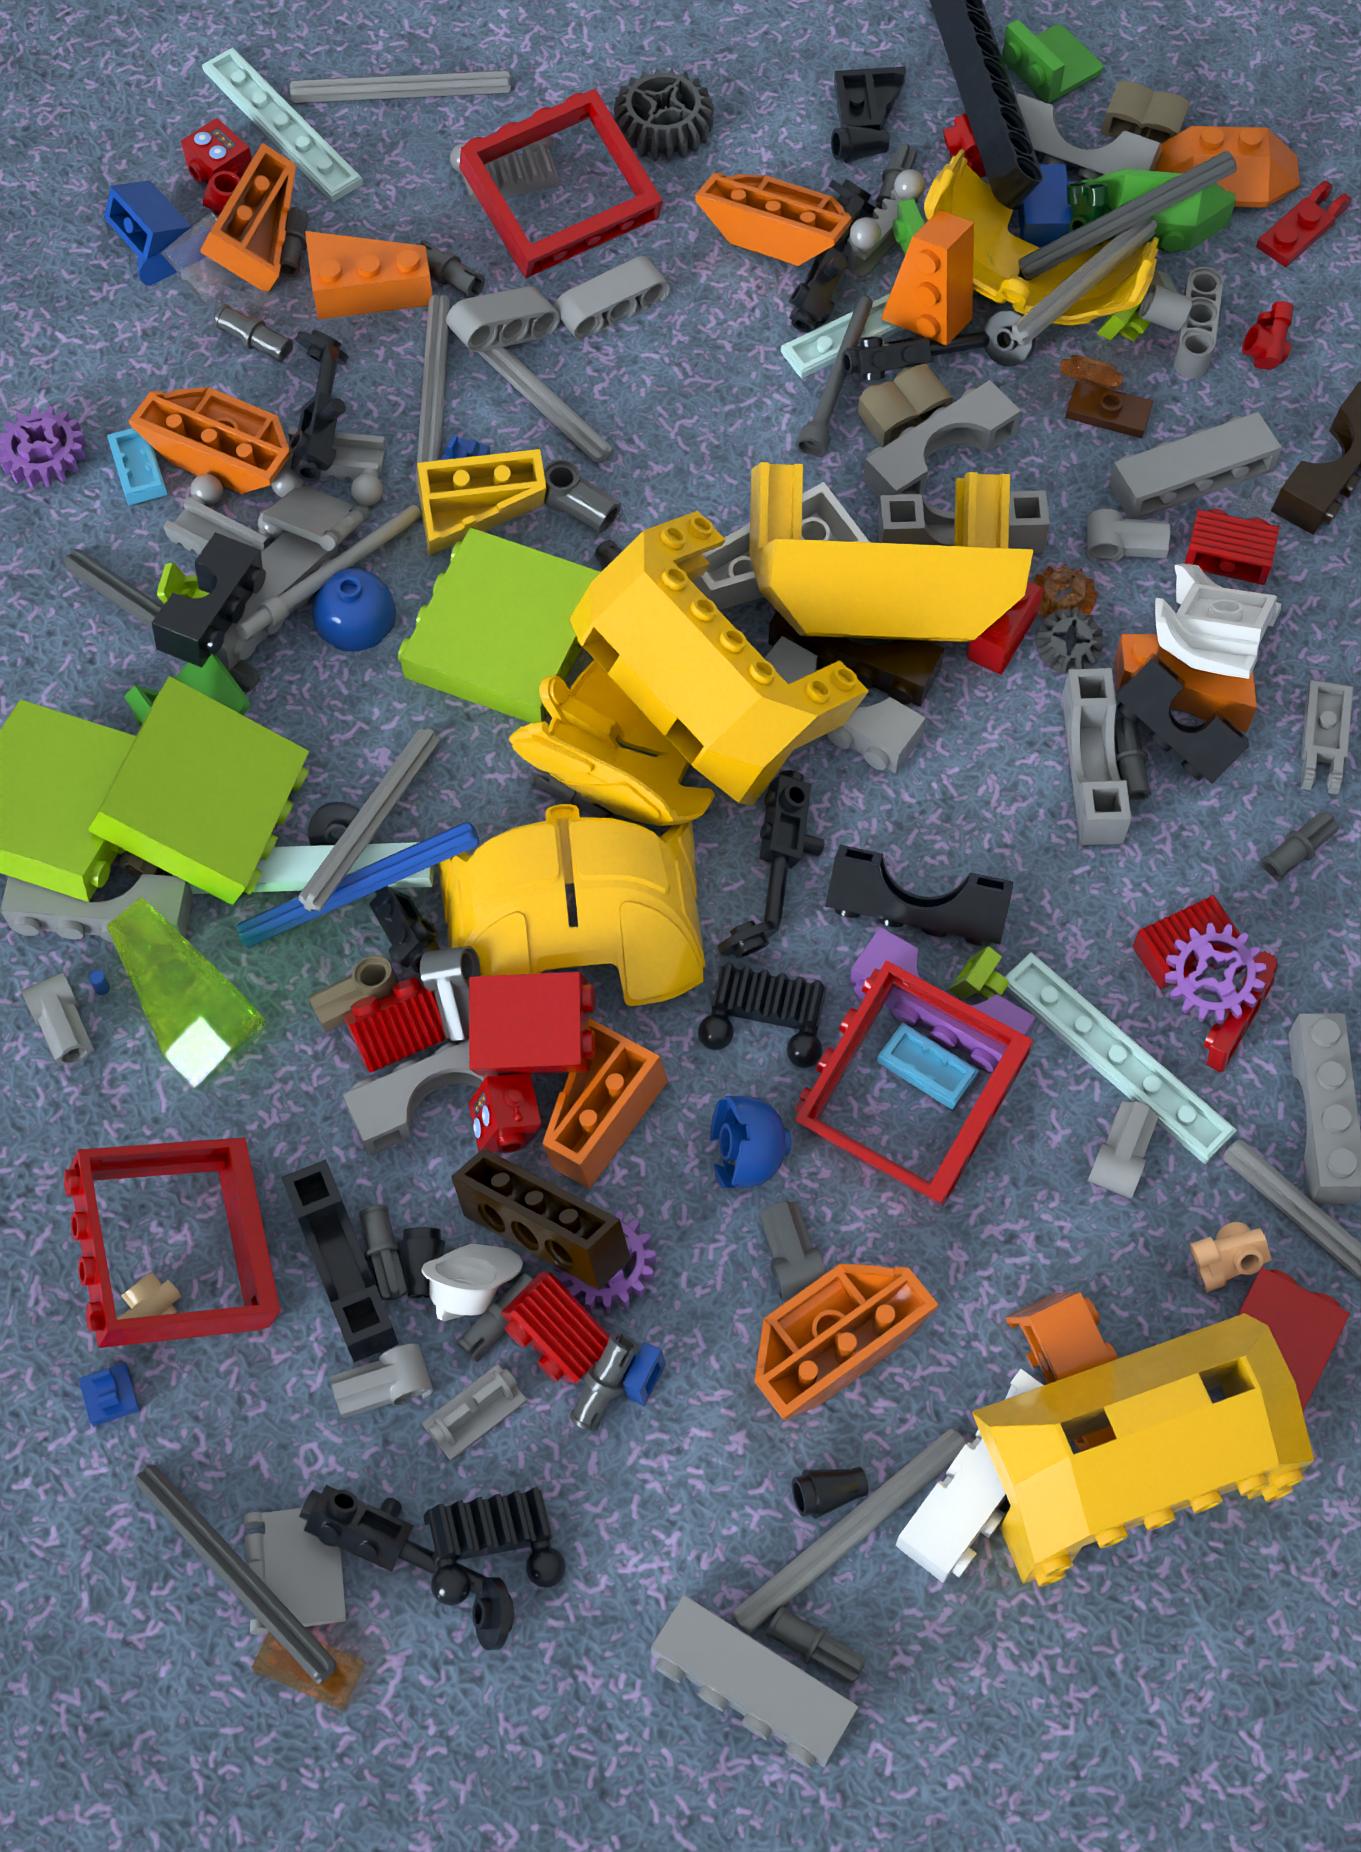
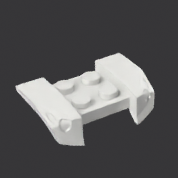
M1174 565L1177 575L1176 602L1181 604L1177 613H1175L1164 599L1156 598L1155 616L1159 645L1191 668L1249 679L1257 662L1259 644L1267 627L1274 626L1281 611L1282 603L1276 602L1277 596L1222 588L1210 580L1199 565Z

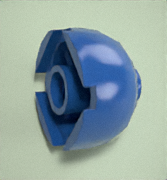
M346 568L335 573L315 592L312 617L317 633L323 640L325 639L328 643L334 645L335 648L342 651H362L375 647L382 642V638L389 631L391 632L395 625L396 607L388 586L377 575L359 568Z
M725 1096L727 1100L720 1099L716 1104L710 1131L711 1141L719 1139L720 1154L724 1165L714 1164L716 1180L722 1188L760 1186L772 1179L780 1169L784 1156L789 1155L791 1150L790 1131L784 1128L782 1119L777 1111L762 1099L750 1096ZM737 1160L735 1166L728 1163V1161Z

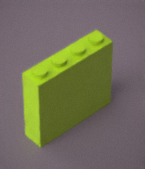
M470 527L463 541L459 540L454 545L450 558L451 563L446 573L441 572L438 575L433 588V597L428 606L423 605L420 608L416 618V628L411 638H405L400 646L398 661L401 662L403 676L411 681L530 723L545 721L549 712L540 698L539 687L541 681L545 677L559 676L565 682L582 648L569 618L590 583L601 572Z
M168 676L88 831L234 905L243 892L250 895L260 879L262 871L256 869L260 858L266 860L277 842L278 837L273 835L272 831L276 824L283 825L294 803L287 799L291 790L296 793L299 791L309 772L308 769L303 767L309 751Z
M22 699L19 700L0 729L1 874L86 902L90 901L98 887L102 888L106 884L110 874V866L116 856L125 852L124 849L89 832L88 829L136 737L135 735Z

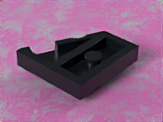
M906 66L835 71L834 86L840 126L848 124L877 130L883 129L904 85Z

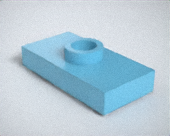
M131 428L107 435L128 506L168 495L154 449L139 433Z
M904 1022L901 1023L877 1057V1063L954 1111L979 1073L977 1068Z

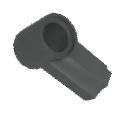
M556 460L549 463L544 469L546 483L544 502L550 509L566 511L599 534L606 531L615 521L621 509V502L580 477V472L575 464L567 460Z
M470 946L426 951L420 961L421 979L427 990L435 992L445 1036L450 1038L451 1041L469 1038V977L480 976L478 955L474 948Z
M782 1201L772 1204L767 1209L759 1212V1220L772 1257L770 1261L773 1278L778 1277L782 1293H779L780 1299L782 1301L789 1300L826 1274L821 1254L817 1247H812L798 1202Z

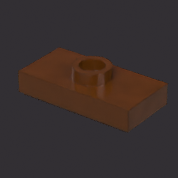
M1076 381L1065 418L1142 439L1154 401Z

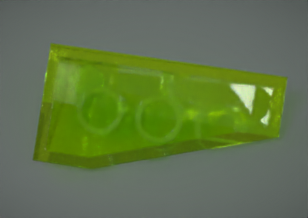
M142 896L107 924L109 934L132 981L163 1056L194 1089L263 1030L266 1022L265 1018L221 972Z

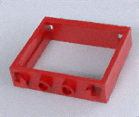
M596 89L584 94L575 93L559 105L552 108H541L525 120L518 123L509 122L503 125L497 132L484 138L475 137L461 147L459 168L525 278H529L659 218L663 200ZM586 119H590L636 197L530 244L484 165Z
M886 960L881 970L875 968L870 978L867 977L862 987V992L866 996L858 1010L851 1007L845 1015L839 1028L843 1036L836 1048L828 1047L822 1055L816 1071L821 1074L812 1089L805 1087L801 1092L800 1100L793 1110L798 1113L795 1122L800 1127L944 1207L1034 1048L1033 1039ZM894 987L1007 1048L931 1183L819 1120Z
M245 1137L78 1149L69 1169L64 1171V1189L68 1197L73 1196L75 1212L71 1216V1232L74 1241H80L83 1257L79 1258L78 1263L79 1280L82 1286H88L90 1302L86 1306V1322L88 1330L96 1333L98 1348L257 1331L270 1327L280 1313V1307ZM218 1171L244 1306L117 1320L93 1181Z

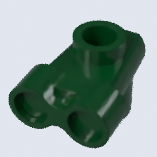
M1075 182L1066 185L1067 204L1071 205L1073 216L1069 225L1070 232L1112 211L1106 205L1109 203L1108 184ZM1104 241L1095 246H1100L1104 244Z

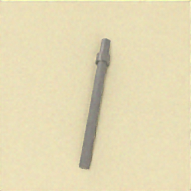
M416 505L409 506L279 597L271 596L258 605L256 613L236 626L239 636L247 640L267 625L273 627L288 616L290 609L318 591L335 573L351 568L422 518L420 509Z

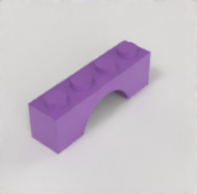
M879 927L852 966L849 984L853 986L854 992L861 999H864L866 994L862 992V987L867 977L870 978L875 968L881 970L886 960L920 978L917 969L919 949L886 929ZM896 987L893 988L884 1004L892 1009V1014L900 1022H904L908 1026L918 1024L930 1031L933 1040L947 1049L957 1047L969 1054L972 1063L983 1071L993 1072L1007 1049ZM998 994L979 1004L970 1005L1027 1037L1032 1032L1036 1017Z

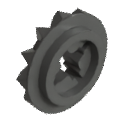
M1077 607L1064 610L1059 608L1048 617H1045L1039 626L1036 635L1038 653L1046 665L1060 673L1068 674L1069 669H1089L1098 660L1104 647L1102 628H1099L1094 621L1093 615H1087L1079 611ZM1071 626H1074L1075 638L1082 640L1083 643H1076L1069 655H1067L1066 641L1061 640L1058 636H1065Z

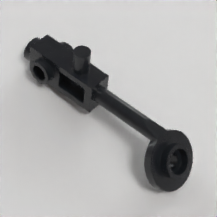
M832 179L828 186L841 194L837 201L846 207L845 212L850 214L852 222L833 247L816 256L805 282H801L796 287L789 303L794 305L789 319L792 320V325L802 332L809 333L813 331L818 322L824 323L831 315L835 303L831 301V297L843 270L848 265L849 257L843 254V251L847 244V239L850 237L851 226L858 219L862 209L873 215L876 208L868 202L872 195L848 179L842 185Z
M1008 309L992 315L986 322L982 332L958 335L947 346L930 340V338L909 337L882 342V336H871L858 339L859 346L846 348L842 353L841 361L843 370L847 375L856 373L861 374L862 380H877L885 378L886 370L931 363V356L984 347L986 353L994 362L1010 367L1021 364L1030 357L1035 347L1036 337L1026 345H1019L1016 340L1012 339L1010 345H1008L1004 340L1005 332L1010 336L1012 325L1024 316V314L1013 309Z
M313 330L311 334L299 331L295 338L300 345L308 349L306 354L320 362L321 365L315 396L302 406L298 431L294 434L289 444V452L293 454L290 469L296 471L298 477L306 481L318 480L321 476V471H327L336 458V449L332 448L337 418L346 411V406L342 400L338 398L333 399L331 395L337 363L346 365L349 356L340 350V342L320 331Z
M781 771L769 784V789L765 796L766 812L764 824L760 831L762 842L759 859L770 862L771 869L764 922L756 925L754 921H748L733 928L730 931L731 936L717 946L721 956L735 953L736 958H742L769 945L768 938L778 931L782 919L788 868L791 869L802 860L803 851L820 856L824 849V839L805 834L811 784L804 782V776L797 771Z
M331 802L318 808L312 815L308 826V839L311 846L335 845L339 839L331 834V830L340 828L345 831L360 810L346 802ZM389 886L375 891L377 896L369 905L392 944L389 948L390 955L403 967L408 968L411 965L415 972L420 973L422 955L426 951L440 949L435 940L439 935L433 923L422 918L410 896Z
M328 1485L325 1486L322 1493L312 1489L308 1495L299 1517L307 1521L304 1531L318 1537L323 1544L333 1547L338 1546L391 1572L399 1559L433 1575L437 1571V1565H434L432 1559L434 1552L408 1540L414 1525L397 1518L402 1510L398 1500L387 1498L380 1509H377L358 1500L350 1491L337 1490ZM457 1563V1565L463 1567L468 1572L471 1578L470 1592L476 1594L472 1616L479 1643L485 1650H499L504 1646L514 1621V1605L507 1587L500 1577H486Z

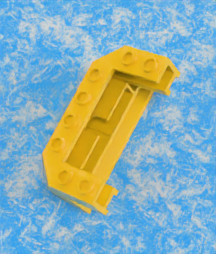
M760 462L751 469L749 555L757 585L762 595L800 636L968 642L975 640L1025 596L1034 549L1008 548L1010 474L995 475L968 472L965 474V478L956 479L954 546L801 540L803 464L785 465Z
M695 511L642 531L590 583L569 620L582 647L698 772L735 801L754 806L792 751L843 726L869 690L857 679L856 674L841 661H837L790 684L776 672L774 666L758 653L746 640L744 634L737 630L717 609L714 602L708 599L691 581L703 576L710 566V563L702 554L721 547L725 542V539L714 528L711 521L702 516L699 511Z
M1245 1313L971 1411L1011 1505L1000 1526L1001 1532L1023 1584L1036 1579L1039 1587L1052 1584L1066 1577L1065 1570L1074 1565L1072 1561L1083 1546L1097 1541L1100 1548L1109 1547L1128 1538L1126 1530L1145 1524L1147 1531L1160 1528L1176 1519L1174 1512L1190 1506L1194 1513L1206 1511L1222 1503L1223 1500L1220 1495L1238 1489L1241 1496L1247 1495L1249 1500L1263 1495L1266 1502L1280 1499L1294 1491L1292 1486L1305 1479L1303 1472L1314 1462L1296 1383L1268 1325ZM1221 1386L1227 1399L1212 1403L1207 1390ZM1112 1426L1117 1439L1073 1454L1068 1441Z

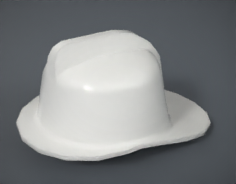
M469 1244L457 1248L438 1259L424 1263L421 1271L429 1279V1295L433 1304L436 1305L438 1319L445 1322L464 1315L472 1316L486 1312L498 1287L515 1278L521 1272L523 1261L516 1252L509 1248Z

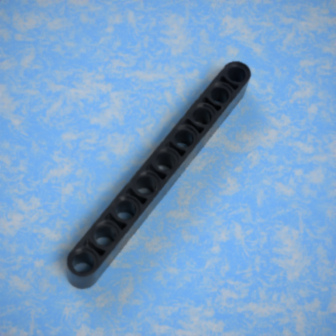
M930 0L992 193L1002 205L1009 209L1017 210L1041 183L1043 175L983 0Z

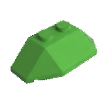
M1122 169L1104 174L1095 180L1090 178L1082 182H1087L1088 184H1108L1109 203L1106 205L1114 210L1182 173ZM1214 183L1149 217L1151 220H1156L1157 228L1154 229L1155 234L1147 242H1152L1154 237L1159 239L1157 247L1163 248L1166 251L1191 250L1229 225L1236 201V194L1226 191L1221 185ZM1118 233V234H1116L1115 236L1109 238V240L1112 241V240H1113L1115 237H1117L1120 233Z

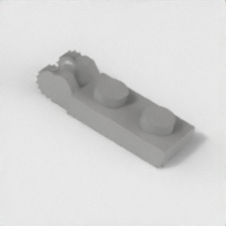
M1310 680L1306 693L1301 759L1304 760L1301 789H1312L1316 780V762L1330 764L1326 782L1327 793H1339L1343 777V767L1348 758L1353 686Z

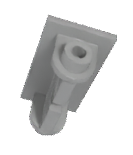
M496 1364L421 1422V1425L449 1461H452L525 1404L527 1399L517 1388V1382L506 1368L503 1370L499 1364Z

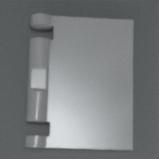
M303 485L300 488L291 490L266 510L261 521L316 542L324 550L331 551L369 518L370 511L367 506H355Z
M302 1508L245 1514L243 1517L245 1528L252 1529L265 1526V1534L253 1533L245 1536L246 1564L304 1627L347 1621L341 1548L325 1545L318 1537L304 1531L307 1521L299 1517ZM258 1618L249 1622L251 1634L261 1635L269 1632Z

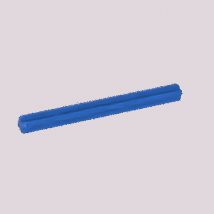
M470 822L459 824L346 875L322 910H313L311 912L306 910L304 904L299 901L298 896L240 922L236 927L238 937L246 947L256 945L478 846L480 842L478 833Z

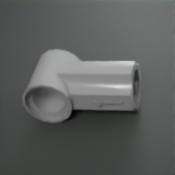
M1157 270L1142 300L1139 317L1177 332L1187 320L1192 300L1190 297L1177 292L1168 274Z
M1113 509L1096 510L1087 517V556L1091 561H1096V558L1111 559V562H1117L1123 556L1167 558L1171 536L1170 524H1168V521L1123 519V515Z
M64 972L21 990L36 1025L42 1028L47 1045L58 1066L73 1064L86 1058L95 1050L78 1013V1009H80L79 1003H77L74 997L73 989Z
M1137 1101L1121 1102L1112 1122L1106 1144L1103 1142L1101 1144L1087 1180L1088 1182L1130 1199L1132 1198L1146 1163V1159H1143L1159 1118V1115L1154 1113L1150 1106Z
M419 1344L397 1346L384 1352L379 1357V1361L330 1376L335 1400L342 1419L391 1403L394 1406H404L407 1399L422 1395V1398L425 1399L434 1392Z

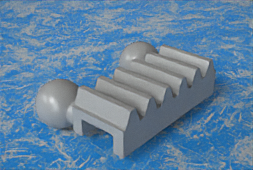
M551 136L523 147L522 155H517L514 151L508 154L507 158L503 159L501 157L484 165L503 198L559 186L558 175L550 154L553 145ZM466 143L458 144L450 153L451 166L458 172H461L459 168L461 147ZM461 172L463 182H465L469 194L470 204L480 203Z
M907 169L899 173L895 179L894 189L891 191V198L882 201V209H874L873 219L864 217L853 223L846 245V256L849 257L847 266L850 268V272L864 279L897 243L893 233V220L897 219L899 201L914 198L916 205L918 204L919 198L925 190V180L921 173L913 169Z
M289 427L288 436L290 441L298 431V428ZM335 432L332 448L336 449V458L327 471H321L320 477L329 479L330 476H335L337 480H345L346 477H350L353 480L351 494L354 500L363 506L377 504L384 492L380 477L387 448L385 437ZM292 453L271 483L273 491L282 498L294 488H300L304 484L303 479L298 477L296 471L290 469Z
M201 474L192 481L190 488L191 497L187 496L183 500L185 509L174 523L167 520L163 525L166 536L169 537L171 542L175 544L181 543L189 551L195 550L198 556L215 532L260 549L262 552L270 545L269 543L272 540L275 541L286 531L261 521L266 510L258 518V531L256 532L207 507L217 504L223 496V485L212 474Z

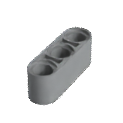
M639 256L569 289L557 299L554 308L559 312L560 320L577 341H582V337L591 332L597 334L617 324L615 321L626 315L630 318L650 308L649 304L659 299L661 301L666 300L671 287L648 257Z
M1199 267L1191 271L1183 294L1191 298L1192 304L1186 322L1177 332L1174 368L1181 376L1189 379L1199 378L1207 373L1216 345L1223 277L1218 271L1210 267Z
M528 286L463 299L449 310L446 316V323L470 351L482 352L542 339L546 336L544 333L547 332L549 335L556 330L561 316L537 288Z

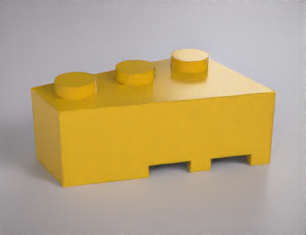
M540 449L417 463V483L428 555L430 556L453 546L459 540L463 541L470 527L484 532L544 505L546 483Z

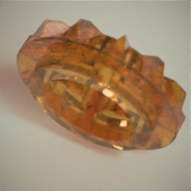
M1071 355L1070 359H1062L1060 371L1064 376L1105 388L1119 387L1124 376L1117 372L1118 367L1112 364L1077 355Z
M1065 563L1060 568L1055 569L1048 566L1042 574H1036L1033 583L1044 590L1038 611L1042 617H1048L1059 608L1064 610L1077 607L1079 611L1090 615L1093 611L1098 592L1094 588V579L1087 578L1082 568L1077 571L1068 569ZM1071 583V595L1066 594L1057 602L1058 589L1062 590Z

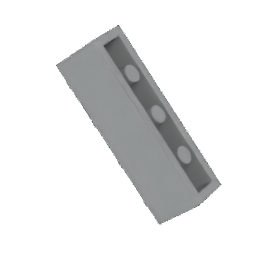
M1259 412L1244 417L1238 416L1222 425L1210 429H1200L1182 439L1173 442H1163L1153 449L1136 455L1129 454L1122 457L1113 464L1109 486L1128 518L1138 520L1273 472L1282 447Z
M285 531L261 552L263 569L266 571L264 584L258 593L251 595L245 604L242 618L238 623H232L225 633L222 647L216 653L227 670L230 671L238 661L249 658L263 639L280 629L284 620L273 627L267 625L247 640L239 636L236 626L256 613L258 605L271 596L279 597L338 556V545L333 550L326 551L316 542ZM309 596L301 603L288 611V616H290L297 608H303L308 603L311 596Z
M684 1594L651 1646V1656L658 1659L654 1667L659 1672L677 1683H680L683 1677L701 1687L697 1695L706 1703L720 1711H724L726 1706L729 1705L745 1716L741 1722L744 1727L765 1740L772 1733L789 1744L785 1752L791 1758L810 1769L815 1762L825 1768L859 1707Z

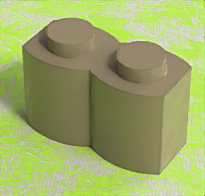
M1119 81L1108 106L1101 133L1117 138L1125 130L1162 144L1181 132L1190 102L1174 93L1153 92L1150 88L1136 82Z
M927 364L915 367L909 366L902 369L893 381L881 384L875 383L867 387L859 397L858 415L879 444L885 447L896 440L905 429L918 426L929 419L938 408H946L951 405L953 397Z

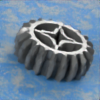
M657 68L654 74L649 75L642 71L640 79L630 77L628 85L621 86L619 96L615 97L613 119L631 149L637 148L640 158L649 151L654 162L659 157V154H666L670 162L674 152H678L685 159L688 148L697 152L700 142L706 143L709 132H711L713 127L714 105L712 104L708 89L701 87L699 78L690 80L687 72L676 75L673 68L668 73H661Z

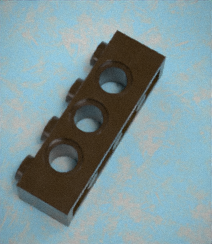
M485 1148L451 1176L465 1217L598 1290L631 1260L619 1218Z

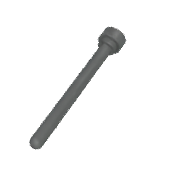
M867 295L861 296L857 301L813 420L800 429L795 442L799 452L820 458L826 454L831 440L827 426L847 375L842 367V353L846 348L858 345V339L862 335L873 305L872 299Z

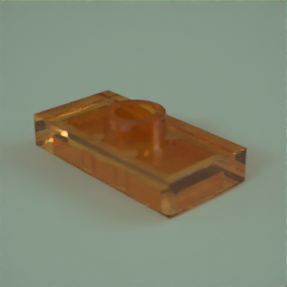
M268 1632L251 1669L344 1712L366 1666L365 1661L318 1641L337 1662V1669L326 1681L316 1683L280 1642Z

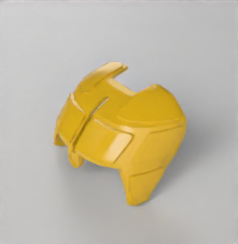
M960 149L956 156L953 155L950 164H946L935 177L924 202L925 215L927 220H929L940 209L974 222L973 290L999 304L1009 301L1013 303L1014 311L1025 315L1111 242V240L1107 239L1104 241V244L1092 247L1031 280L1017 277L1020 272L1019 259L1040 248L1012 235L1008 231V223L1013 210L1005 207L996 199L990 185L983 181L967 165L968 160L964 158L965 150ZM1154 237L1152 242H1145L1144 245L1138 248L1051 324L1074 326L1090 323L1098 317L1126 311L1139 305L1154 276L1157 261L1155 256L1159 250L1156 247L1159 239Z
M595 660L577 677L570 689L559 676L545 677L541 681L539 691L542 703L552 717L549 727L545 721L530 723L518 728L508 739L513 744V749L537 769L548 772L552 777L591 802L599 804L616 815L633 821L657 826L688 823L702 816L715 796L712 789L680 785L690 763ZM618 742L621 743V744H623L624 746H627V747H630V748H633V749H637V750H640V751H644V752H647V753H651V754H654V755H657V756L654 757V756L646 755V754H643V753H639V752H636V751H633V750H629V749L623 748V747L619 746Z
M559 804L551 806L546 810V821L512 828L486 841L472 855L463 852L437 864L445 924H448V948L464 946L474 948L480 962V976L541 974V972L548 969L610 963L618 968L624 1001L628 1006L663 1002L677 997L704 982L703 968H706L698 907L695 900L698 897L692 821L672 825L659 837L653 831L636 823L614 818L580 817L577 806ZM574 883L578 918V926L569 927L565 884Z

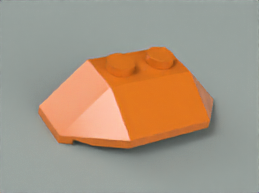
M1190 126L1161 144L1163 150L1154 170L1184 173L1224 151H1229L1235 159L1237 170L1216 183L1221 185L1226 191L1236 194L1234 207H1268L1300 187L1297 155L1270 129L1265 127Z
M713 173L695 194V201L730 244L797 266L833 247L852 222L850 214L845 212L841 204L833 196L766 175L737 174L726 177L724 173Z
M210 387L178 389L162 393V390L150 391L129 419L130 426L173 466L197 476L212 474L221 481L223 487L239 494L271 485L291 456L277 415Z
M838 1264L763 1318L754 1382L785 1421L822 1405L894 1352L938 1308L939 1304L909 1267L888 1268L875 1265Z

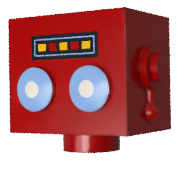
M215 118L181 140L188 170L198 183L206 182L208 184L209 179L220 171L232 172L241 180L252 161L250 147L218 118Z
M530 1073L486 1076L468 1102L478 1152L483 1148L491 1152L500 1153L519 1151L526 1146L542 1124Z

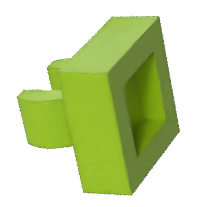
M1139 304L1132 309L1110 314L1097 334L1111 341L1120 331L1122 336L1135 342L1140 333L1143 334L1151 322L1139 317V311H1136L1140 306Z
M989 946L970 956L948 990L963 1000L975 993L987 1000L996 994L1001 996L1009 985V981L993 970L1002 956Z

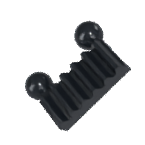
M728 962L721 966L711 1015L705 1017L698 1027L699 1040L705 1047L712 1050H720L727 1047L734 1036V1029L728 1019L729 1016L799 1029V1033L793 1035L787 1043V1056L798 1067H811L822 1056V1044L817 1037L827 987L820 980L807 983L800 976L791 980L785 973H780L775 977L771 976L768 970L763 969L761 972L755 973L749 966H745L740 970L736 969L733 963Z
M538 1487L532 1488L525 1493H520L519 1490L514 1491L507 1496L495 1494L485 1500L482 1497H477L467 1503L460 1500L450 1506L438 1504L428 1509L423 1516L425 1525L430 1524L435 1547L432 1559L434 1565H437V1571L431 1580V1590L436 1600L444 1605L454 1606L462 1603L471 1591V1578L463 1567L457 1565V1560L531 1547L532 1553L526 1562V1572L532 1583L543 1588L552 1587L558 1584L565 1574V1560L562 1554L552 1548L550 1540L553 1537L542 1491Z

